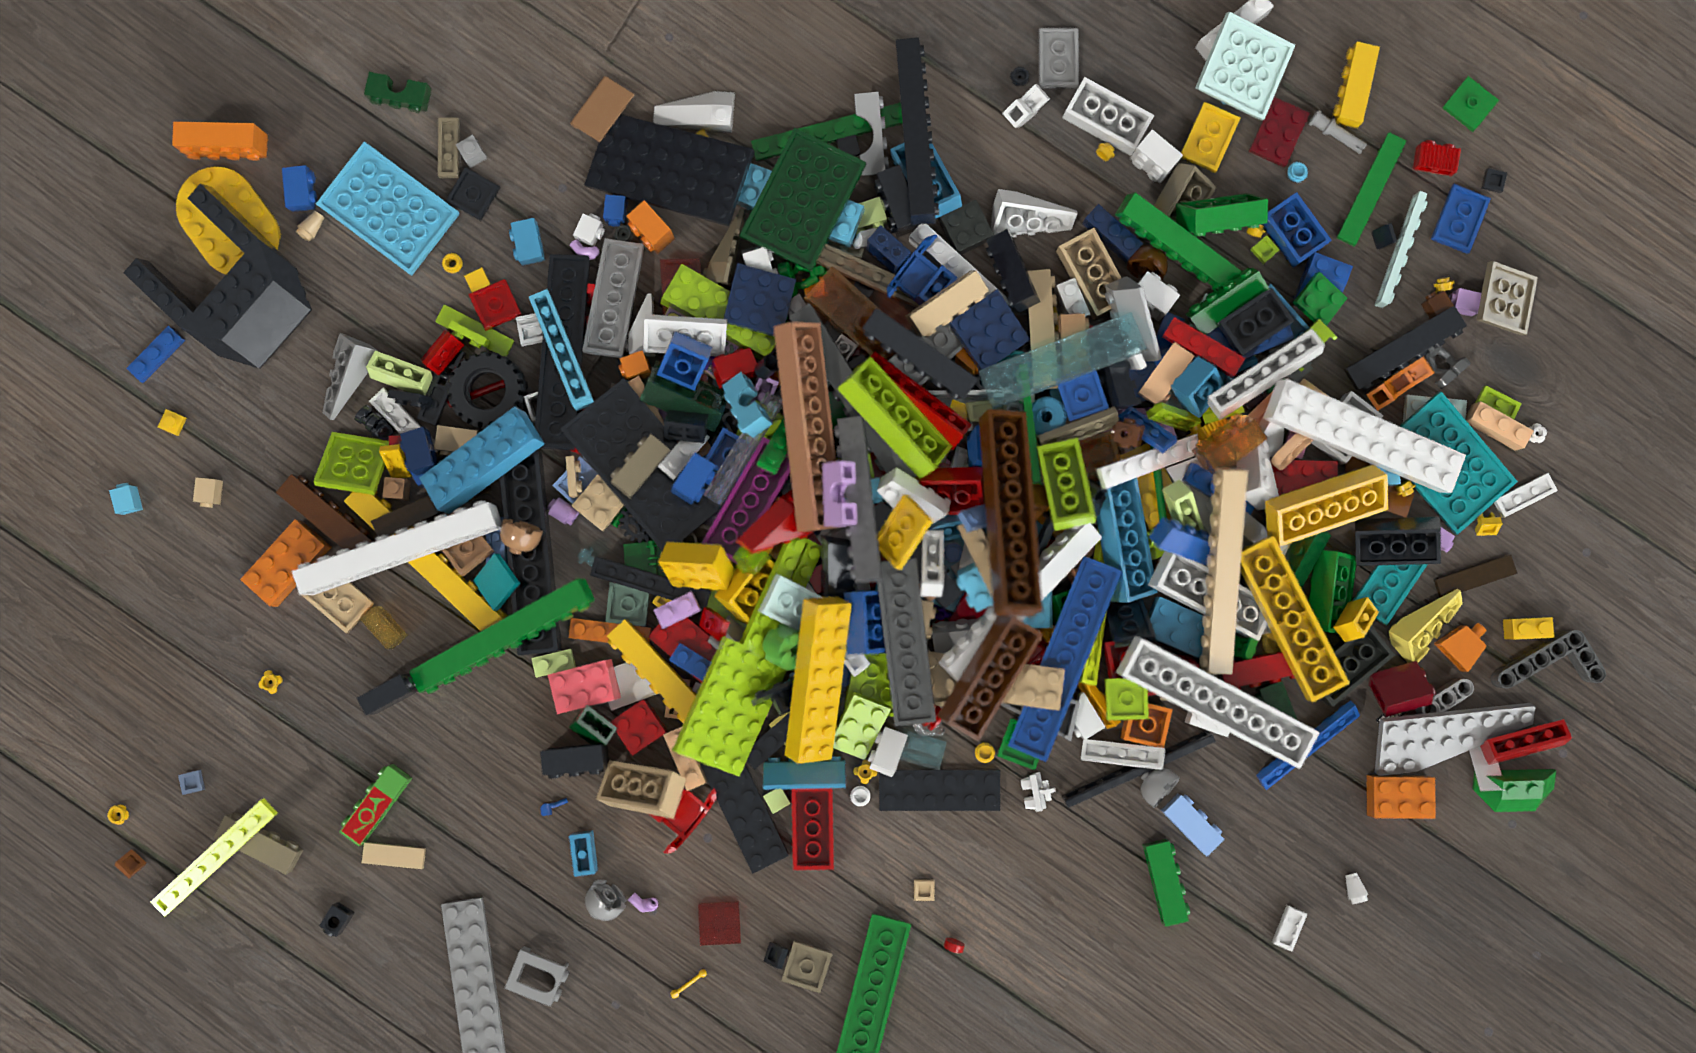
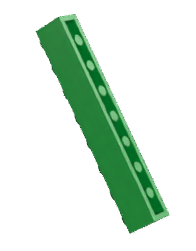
M1136 192L1127 194L1115 213L1120 218L1119 221L1122 224L1131 226L1135 229V233L1138 236L1146 237L1151 241L1150 244L1153 247L1165 251L1168 258L1180 262L1183 269L1195 273L1198 280L1210 284L1215 292L1222 289L1226 282L1238 278L1242 272Z

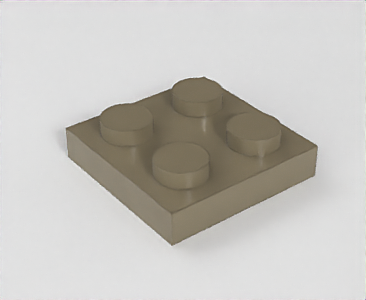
M794 940L781 981L820 993L833 952Z

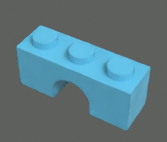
M740 372L722 385L725 391L724 398L731 404V413L738 419L739 423L737 425L743 434L747 433L754 438L772 425L765 408L755 401L749 405L750 401L758 395L750 378Z

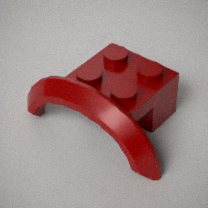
M684 786L674 819L649 814L659 823L663 822L678 835L663 851L664 854L675 852L691 835L717 799L716 789L713 788L704 803L690 790L687 791Z

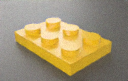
M1204 102L1182 149L1181 154L1183 156L1181 158L1216 173L1240 117Z
M902 495L877 535L879 551L896 569L903 568L933 521L909 495Z

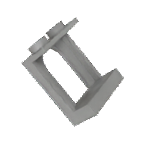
M523 946L519 951L505 989L551 1006L554 1001L558 1002L562 990L559 988L561 983H565L570 972L567 970L569 964H559L530 952V948ZM525 964L551 973L556 980L554 989L543 992L518 982Z

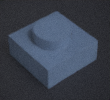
M201 770L178 775L182 795L205 790Z

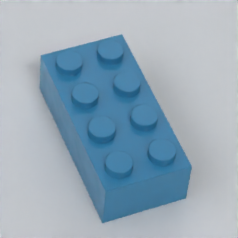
M902 143L890 149L893 163L895 166L900 165L908 186L905 145ZM929 144V149L934 150V161H931V167H935L936 179H932L933 185L937 184L938 197H934V203L939 204V215H935L937 219L962 207L960 193L933 144Z
M1155 597L1148 615L1156 635V641L1200 660L1203 652L1201 637L1204 635L1203 615L1162 597Z

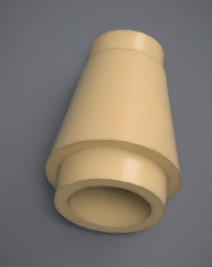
M314 211L297 226L296 233L306 241H310L311 238L314 239L324 217Z

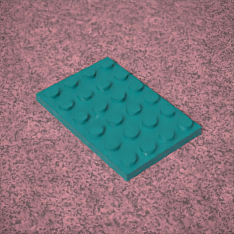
M1441 391L1437 392L1399 426L1466 455L1452 493H1439L1411 481L1412 484L1416 485L1414 488L1456 535L1518 482Z

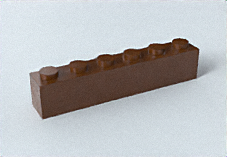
M291 474L276 491L281 498L342 549L354 550L357 549L356 545L360 543L376 542V539L374 540L369 536V530L362 525L358 527L351 515L346 512L345 514L340 512L338 504L332 500L327 501L323 497L325 494L315 487L313 489L309 486L308 483L310 481L301 474L299 476Z

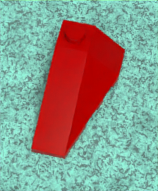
M793 489L780 497L738 538L737 543L754 554L771 549L778 543L783 542L787 544L792 539L798 537L800 539L806 538L814 531H797Z

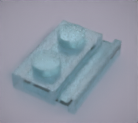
M908 731V737L900 760L940 770L947 742Z

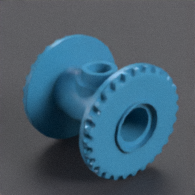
M1042 397L1032 403L1035 433L1037 435L1065 425L1067 414L1064 405L1059 400L1053 397Z

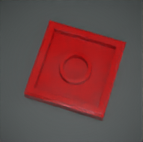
M506 279L468 294L485 331L522 316Z

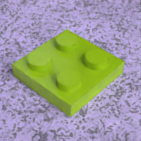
M1128 678L1105 679L1106 720L1149 719L1147 688Z

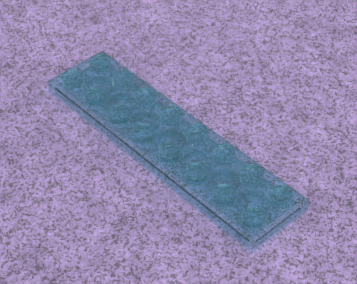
M1131 312L979 370L978 373L993 409L1146 352L1147 347Z

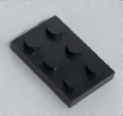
M1143 598L1131 602H1110L1106 613V621L1115 648L1131 645L1135 636L1147 642L1156 641V635Z

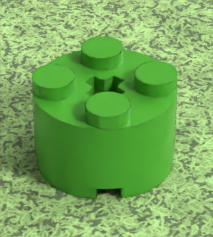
M785 624L777 625L779 627L775 630L771 629L764 639L763 650L766 653L765 658L781 668L795 670L800 630Z

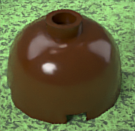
M1143 245L1130 257L1127 269L1136 278H1138V275L1144 276L1148 271L1149 273L1157 274L1161 278L1160 281H1162L1167 273L1168 258L1161 249H1157L1152 245Z

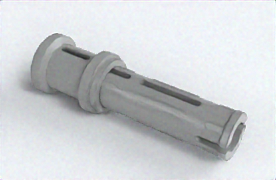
M1320 109L1316 111L1309 122L1310 126H1316L1323 131L1324 135L1330 134L1358 154L1367 145L1366 142L1361 141L1338 126L1335 119H1330L1323 115Z

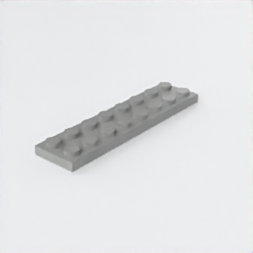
M483 897L443 903L441 908L462 1052L506 1053Z

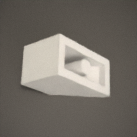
M1080 692L1076 699L1080 701L1073 732L1077 738L1081 737L1086 740L1104 729L1105 725L1085 693Z

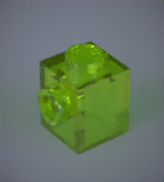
M741 546L732 558L738 563L736 567L742 573L746 574L748 572L755 576L771 557L765 551L752 554Z

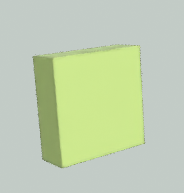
M774 789L763 796L773 814L791 804L783 789Z

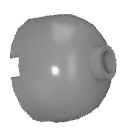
M1164 767L1163 770L1155 769L1152 772L1145 773L1141 777L1143 780L1141 785L1143 798L1155 808L1173 790L1180 777Z
M596 880L586 893V908L593 918L610 921L620 915L626 908V905H624L626 897L616 885L612 884L611 888L605 884L606 880Z

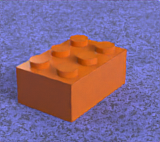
M1367 775V816L1373 818L1436 819L1435 778L1417 775Z

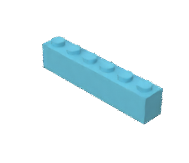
M548 289L528 296L574 409L579 411L588 407L594 402Z

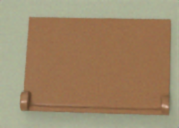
M604 76L570 124L598 142H601L634 94Z

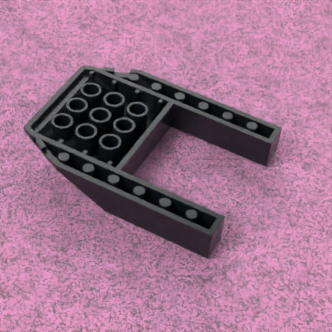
M200 183L188 199L244 252L243 256L198 307L148 260L135 258L123 273L181 329L217 356L261 369L307 317L312 308L306 299V292L300 283L297 268L216 190Z

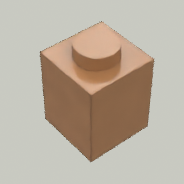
M384 477L383 497L409 501L411 481L402 478Z

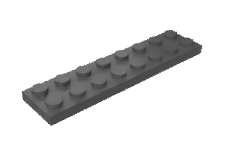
M917 558L908 559L902 569H896L889 561L881 562L883 581L877 582L895 726L936 722Z

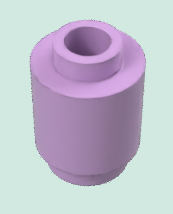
M561 498L553 499L547 508L550 510L549 515L563 524L572 525L579 514L571 504Z

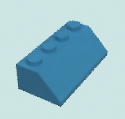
M832 756L831 760L800 764L788 758V761H780L779 757L768 758V761L764 762L763 789L845 788V760H841V756Z

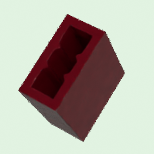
M1417 661L1375 672L1369 678V687L1385 717L1432 704L1435 689L1431 683H1428L1425 670L1422 667L1420 668Z

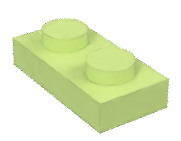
M572 649L531 658L536 678L576 668Z

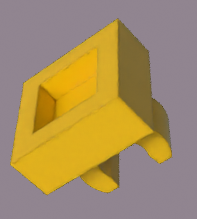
M1483 513L1477 518L1478 524L1475 528L1476 535H1497L1503 524L1501 517H1495L1494 513H1490L1488 518H1484Z

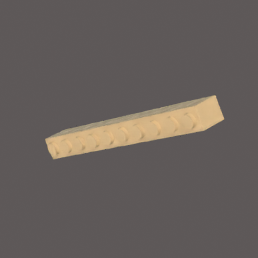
M1216 468V473L1213 475L1215 490L1211 498L1213 514L1210 516V525L1212 531L1208 538L1210 555L1207 557L1209 571L1205 579L1207 595L1204 597V606L1206 607V612L1202 619L1204 635L1201 637L1203 652L1199 660L1201 669L1208 674H1232L1248 471L1242 468Z

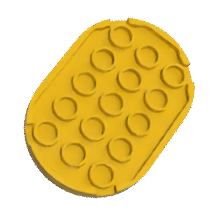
M209 167L197 171L184 182L176 200V213L179 223L205 260L214 269L226 275L243 256L244 252L188 199L200 183L216 190L278 250L279 238L281 239L279 225L265 203L243 176L228 168Z

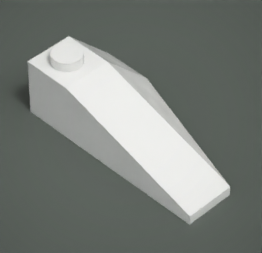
M998 189L992 209L991 230L996 235L1008 229L1013 238L1020 234H1028L1029 236L1035 235V232L1042 231L1051 233L1072 230L1078 212L1026 194Z

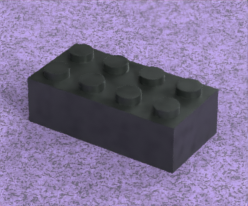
M1372 626L1365 637L1344 642L1342 639L1332 648L1349 684L1321 699L1326 705L1334 706L1395 656Z

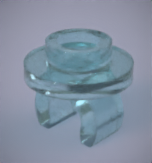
M590 547L589 549L584 548L577 555L579 558L577 562L582 564L585 561L592 568L595 559L591 555L593 549Z

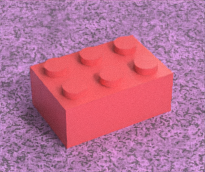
M612 659L548 675L557 714L580 709L586 705L592 706L621 698Z

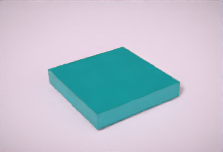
M494 553L473 580L493 611L499 610L520 584L500 553Z

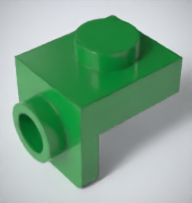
M1235 635L1233 657L1237 660L1252 659L1256 652L1258 641L1254 638H1240Z

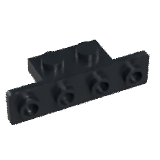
M794 675L785 683L780 681L774 684L772 689L768 691L762 689L757 692L751 702L752 705L755 706L771 699L780 716L790 712Z

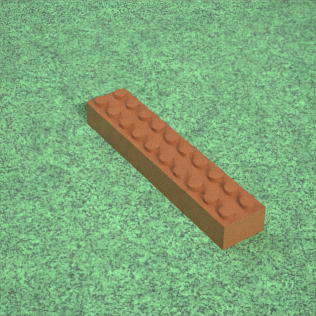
M790 322L774 326L797 531L840 528L824 526L823 464L836 462L820 323Z

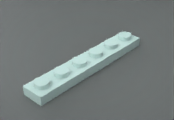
M1419 191L1412 198L1375 306L1383 308L1391 304L1394 299L1395 293L1393 290L1401 279V274H1399L1401 267H1404L1407 262V250L1413 245L1414 237L1412 236L1414 230L1416 231L1420 225V213L1426 208L1427 201L1425 199L1427 193Z

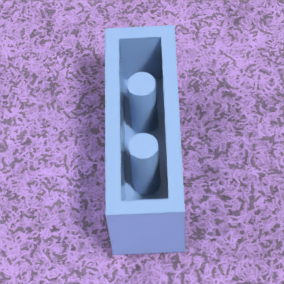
M1177 793L1161 811L1204 855L1208 856L1224 840L1220 835L1222 831L1215 824L1211 826L1206 821L1208 817L1200 809L1196 811L1192 807L1194 802L1187 795L1182 796Z

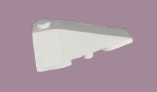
M714 91L657 105L654 109L653 123L671 128L732 132L735 93Z

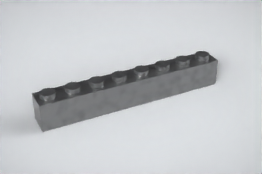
M862 416L837 419L838 426H835L836 438L840 439V445L837 446L838 458H842V461L855 463L856 483L849 484L844 491V498H846L847 503L856 504L857 525L846 526L847 538H851L852 545L848 546L850 559L853 558L854 566L851 567V576L858 584L883 581L864 419Z

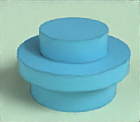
M1300 162L1291 164L1287 170V175L1293 182L1303 181L1308 174L1307 167Z

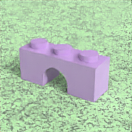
M837 461L823 464L824 526L844 527L857 525L856 504L846 503L844 499L845 488L849 484L856 483L854 462Z

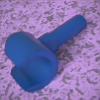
M567 798L543 804L540 808L541 815H552V808L568 803Z

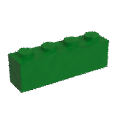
M1253 267L1251 269L1247 268L1240 273L1238 278L1226 282L1222 289L1207 295L1206 300L1202 303L1191 306L1185 315L1194 329L1207 335L1218 327L1217 324L1221 320L1268 290L1269 287L1258 270Z
M1167 839L1142 844L1161 923L1167 927L1188 922L1190 909L1188 903L1184 902L1183 895L1186 893L1183 883L1179 882L1178 875H1181L1178 863L1174 862L1173 855H1176L1173 843H1170Z

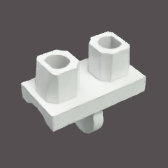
M1040 772L1021 779L1022 789H1032L1033 796L1024 798L1025 808L1036 809V812L1043 811L1046 808L1045 800H1052L1051 793L1056 792L1055 787H1049L1048 780L1042 781Z

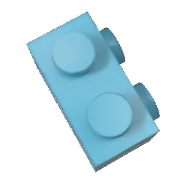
M975 562L957 571L959 578L956 581L960 589H965L968 596L965 598L970 608L975 607L976 611L979 612L993 605L992 597Z

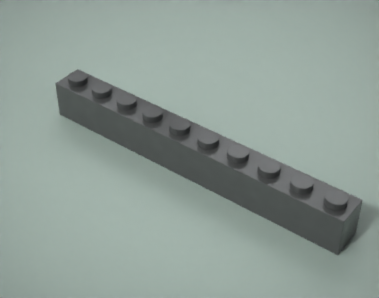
M809 303L789 317L792 322L820 323L827 385L831 383L834 388L832 394L838 402L841 400L844 404L843 411L847 418L862 416L837 389L853 370L817 312ZM864 419L867 450L869 453L873 452L877 457L874 461L880 470L884 469L886 473L898 468L913 478L918 477Z

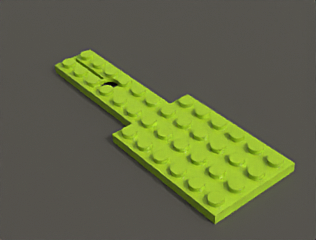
M799 537L792 539L790 543L783 544L740 642L738 643L723 636L672 751L740 777L772 705L771 699L755 706L751 702L755 698V694L760 690L766 689L768 691L772 689L774 684L783 681L787 672L786 669L767 661L765 658L766 653L763 650V642L767 633L771 629L775 630L779 627L777 625L783 623L759 612V609L776 574L806 588L821 555L822 546L806 538L800 539Z

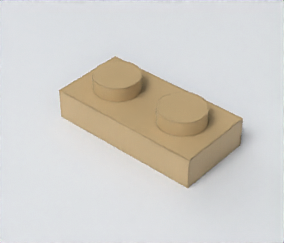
M566 456L569 497L578 498L580 493L583 492L582 481L578 479V473L581 472L580 460L577 461L575 456Z

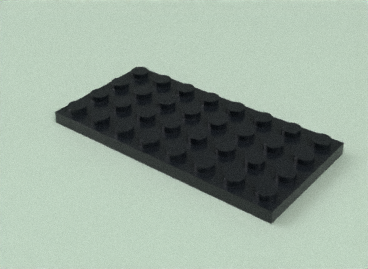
M620 114L601 142L598 143L584 186L612 195L625 196L627 199L637 202L645 200L648 205L729 227L755 151L752 148Z
M624 378L560 428L661 551H663L666 542L680 543L719 511L726 502L714 485L710 483L709 486L707 484L704 485L703 489L705 491L698 503L696 501L692 505L671 492L682 471L673 480L659 467L654 470L630 499L611 484L613 479L611 477L612 473L618 467L622 468L626 464L624 460L630 452L635 453L640 448L637 445L644 436L648 438L652 434L669 448L670 452L678 444L676 440L664 438L663 424Z

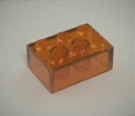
M1236 414L1228 420L1226 425L1216 428L1210 437L1200 440L1191 451L1202 467L1214 474L1216 473V468H1230L1266 441L1268 437L1256 419Z

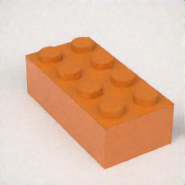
M173 122L172 146L181 153H184L189 159L198 160L200 157H207L208 159L219 160L220 157H227L230 160L247 158L248 160L258 161L259 158H267V134L254 123Z
M294 519L240 580L271 607H278L297 586L292 571L297 570L298 565L304 563H317V559L323 557L332 547L304 521Z

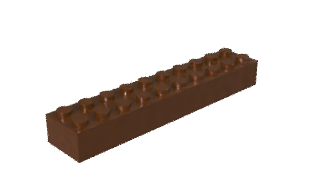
M988 409L979 417L993 613L998 616L1033 617L1043 611L1026 412Z

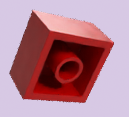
M646 698L610 722L617 727V734L632 756L668 732Z

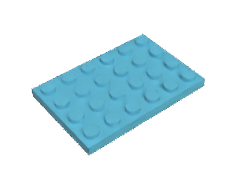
M363 142L316 203V205L411 276L460 214L366 142Z

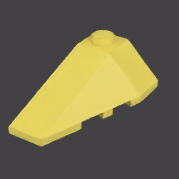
M1456 589L1403 617L1390 628L1391 644L1407 663L1413 661L1418 663L1428 653L1430 648L1427 646L1433 638L1438 639L1441 635L1442 625L1449 623L1463 604L1461 590Z

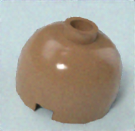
M503 519L500 529L502 542L510 548V552L515 554H521L522 551L528 552L534 549L539 544L543 530H540L539 527L520 521L513 524V519Z

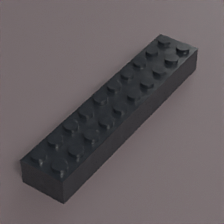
M539 450L530 454L500 477L504 519H513V524L520 521L526 522L543 530L539 544L528 552L522 551L521 554H515L510 552V548L507 547L509 568L520 582L511 594L513 614L556 591L543 456ZM559 621L556 622L555 627L539 631L537 637L530 640L528 638L522 640L523 644L517 647V656L562 651Z

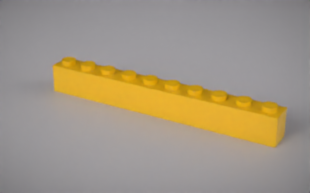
M377 490L375 495L352 492L344 502L373 530L371 520L393 511L391 509L392 505L386 499H380L376 495L378 493ZM411 526V527H409V528H407V529L410 530V529H413V528H415V527H414V526ZM435 552L408 562L480 631L508 616L501 608L493 611L484 596L477 591L478 587L471 580H465L456 568H453L448 563L449 559L443 553L438 554Z

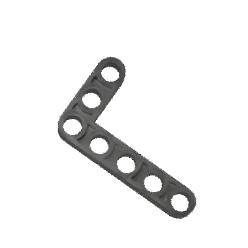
M1564 630L1555 635L1554 638L1548 639L1494 671L1491 675V683L1497 688H1511L1566 655L1580 678L1585 682L1600 683L1604 681L1606 671L1581 631ZM1571 634L1574 636L1573 643L1569 640ZM1554 644L1557 646V652L1555 654L1552 651V647ZM1581 652L1585 655L1583 661L1580 659ZM1537 654L1540 656V662L1538 664L1535 661V657ZM1520 664L1523 666V672L1521 674L1518 672V666ZM1592 669L1595 671L1594 678L1590 675ZM1503 674L1506 676L1504 684L1501 683V676Z

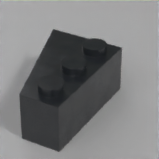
M821 534V594L824 597L844 599V593L852 592L855 579H852L851 567L854 566L853 558L850 559L848 546H852L851 540Z

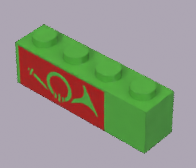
M394 764L387 767L384 766L377 775L379 778L376 783L372 782L365 791L367 795L363 800H358L353 807L355 810L351 816L348 815L341 823L343 827L339 832L357 846L363 845L412 780V777Z

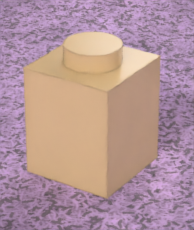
M196 478L193 502L200 503V507L213 508V504L220 505L223 481Z

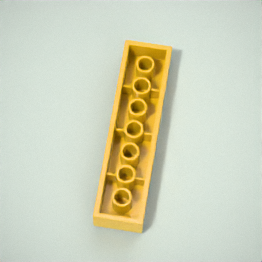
M1267 536L1242 549L1240 571L1306 700L1314 702L1349 684L1275 537Z
M839 597L807 598L803 601L785 756L798 764L832 759L852 603Z

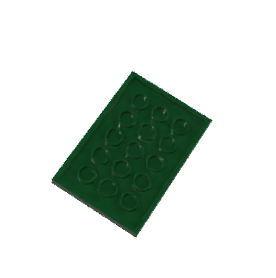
M794 128L740 233V237L812 272L867 165L866 162Z

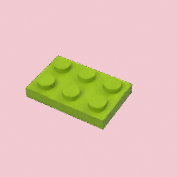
M853 692L836 726L833 748L865 760L891 707Z

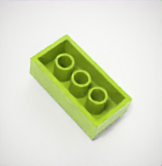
M1078 438L1037 446L1054 530L1096 523Z

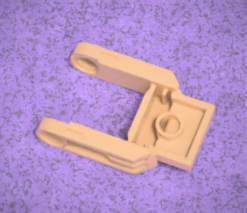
M1306 379L1299 383L1304 387L1328 396ZM1273 391L1237 425L1234 433L1239 440L1247 438L1255 431L1266 412ZM1296 433L1275 453L1271 464L1279 470H1283L1314 440Z

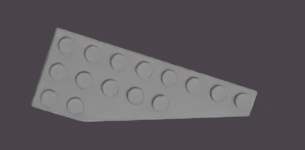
M1523 703L1380 718L1375 773L1378 776L1417 772L1479 747L1487 739L1523 729L1533 724L1535 705Z

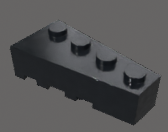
M1120 327L1101 328L1088 332L1092 353L1091 363L1094 370L1097 371L1108 408L1115 407L1116 410H1121L1141 404L1140 397H1136L1134 389L1137 388L1135 380H1131L1129 370L1131 369L1130 362L1124 357L1126 348Z

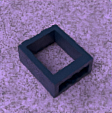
M881 225L867 239V252L894 275L897 274L910 257L911 251Z

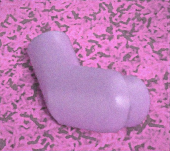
M578 239L570 244L577 255L589 256L590 260L599 256V249L596 246L583 247Z

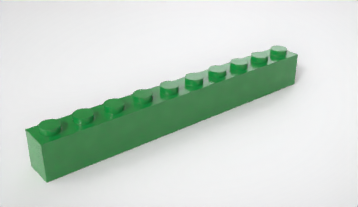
M576 579L415 667L409 673L419 693L427 692L431 694L439 690L438 686L454 682L456 676L467 675L472 672L471 668L475 666L481 667L489 663V658L493 656L494 658L500 657L506 653V649L510 647L513 649L522 645V640L526 638L528 640L533 639L539 635V631L555 627L557 621L568 620L573 617L572 613L578 610L582 612L590 608V603L596 600L586 579Z

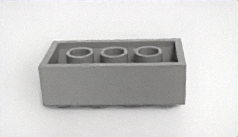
M1127 276L1105 285L1107 291L1105 298L1112 309L1110 316L1113 322L1116 323V327H1120L1125 348H1138L1145 362L1161 360L1162 357L1143 287Z

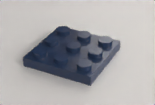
M738 263L723 319H727V324L775 337L774 326L782 325L786 322L796 279Z
M998 289L948 323L980 373H984L1030 340Z

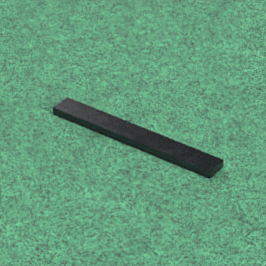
M1206 730L1166 748L1163 765L1216 742L1214 736ZM1126 766L1062 795V799L1066 806L1070 808L1154 769Z

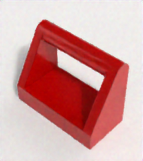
M445 329L420 360L429 369L440 375L464 344Z

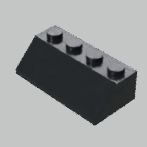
M1440 517L1377 518L1355 521L1356 566L1441 564Z

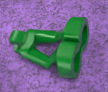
M788 261L778 264L779 274L795 279L798 271L810 272V277L802 282H795L792 298L798 295V289L804 290L819 283V277L827 275V269L823 266L816 267L815 265L811 272L797 264L792 268Z

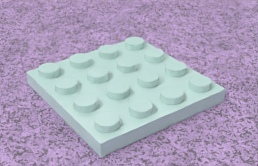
M1226 12L1195 89L1259 120H1264L1295 45L1231 12Z

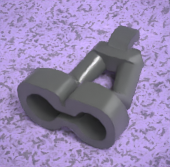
M1432 346L1426 350L1428 354L1424 356L1434 372L1440 374L1435 381V384L1440 389L1447 386L1471 364L1466 357L1455 360L1441 346L1436 349ZM1438 355L1450 364V368H1437L1434 356Z

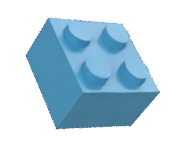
M1197 356L1187 366L1186 370L1174 380L1171 388L1181 407L1200 418L1209 408L1208 396L1225 385L1217 368Z

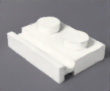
M536 314L516 317L522 347L542 343L543 331Z

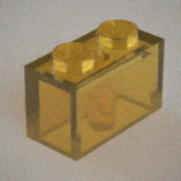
M374 606L360 619L386 649H394L408 636L382 606Z

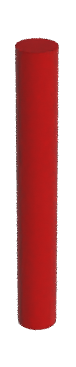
M504 380L471 391V400L506 387Z

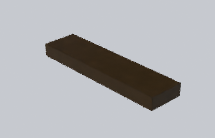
M1506 555L1435 579L1434 583L1441 598L1456 589L1464 592L1518 573L1512 556Z

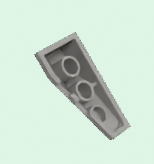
M342 333L339 334L332 358L336 359L334 370H330L329 374L332 384L326 390L323 414L330 420L336 418L367 375L366 366L373 353L377 351L370 344Z

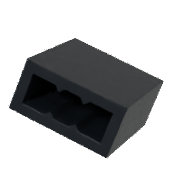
M410 673L400 674L357 697V700L365 716L380 713L417 693L418 690Z

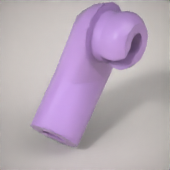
M634 893L628 899L640 912H651L658 907V900L656 898L641 899Z

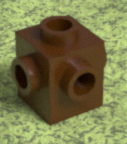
M1130 418L1117 421V424L1113 425L1111 436H1114L1113 442H1117L1118 446L1123 448L1141 446L1145 426L1136 424V420Z

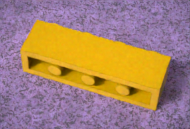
M1356 42L1352 48L1349 47L1346 54L1348 64L1342 72V78H1344L1343 85H1340L1337 97H1340L1333 111L1337 124L1358 128L1363 123L1379 54V46Z

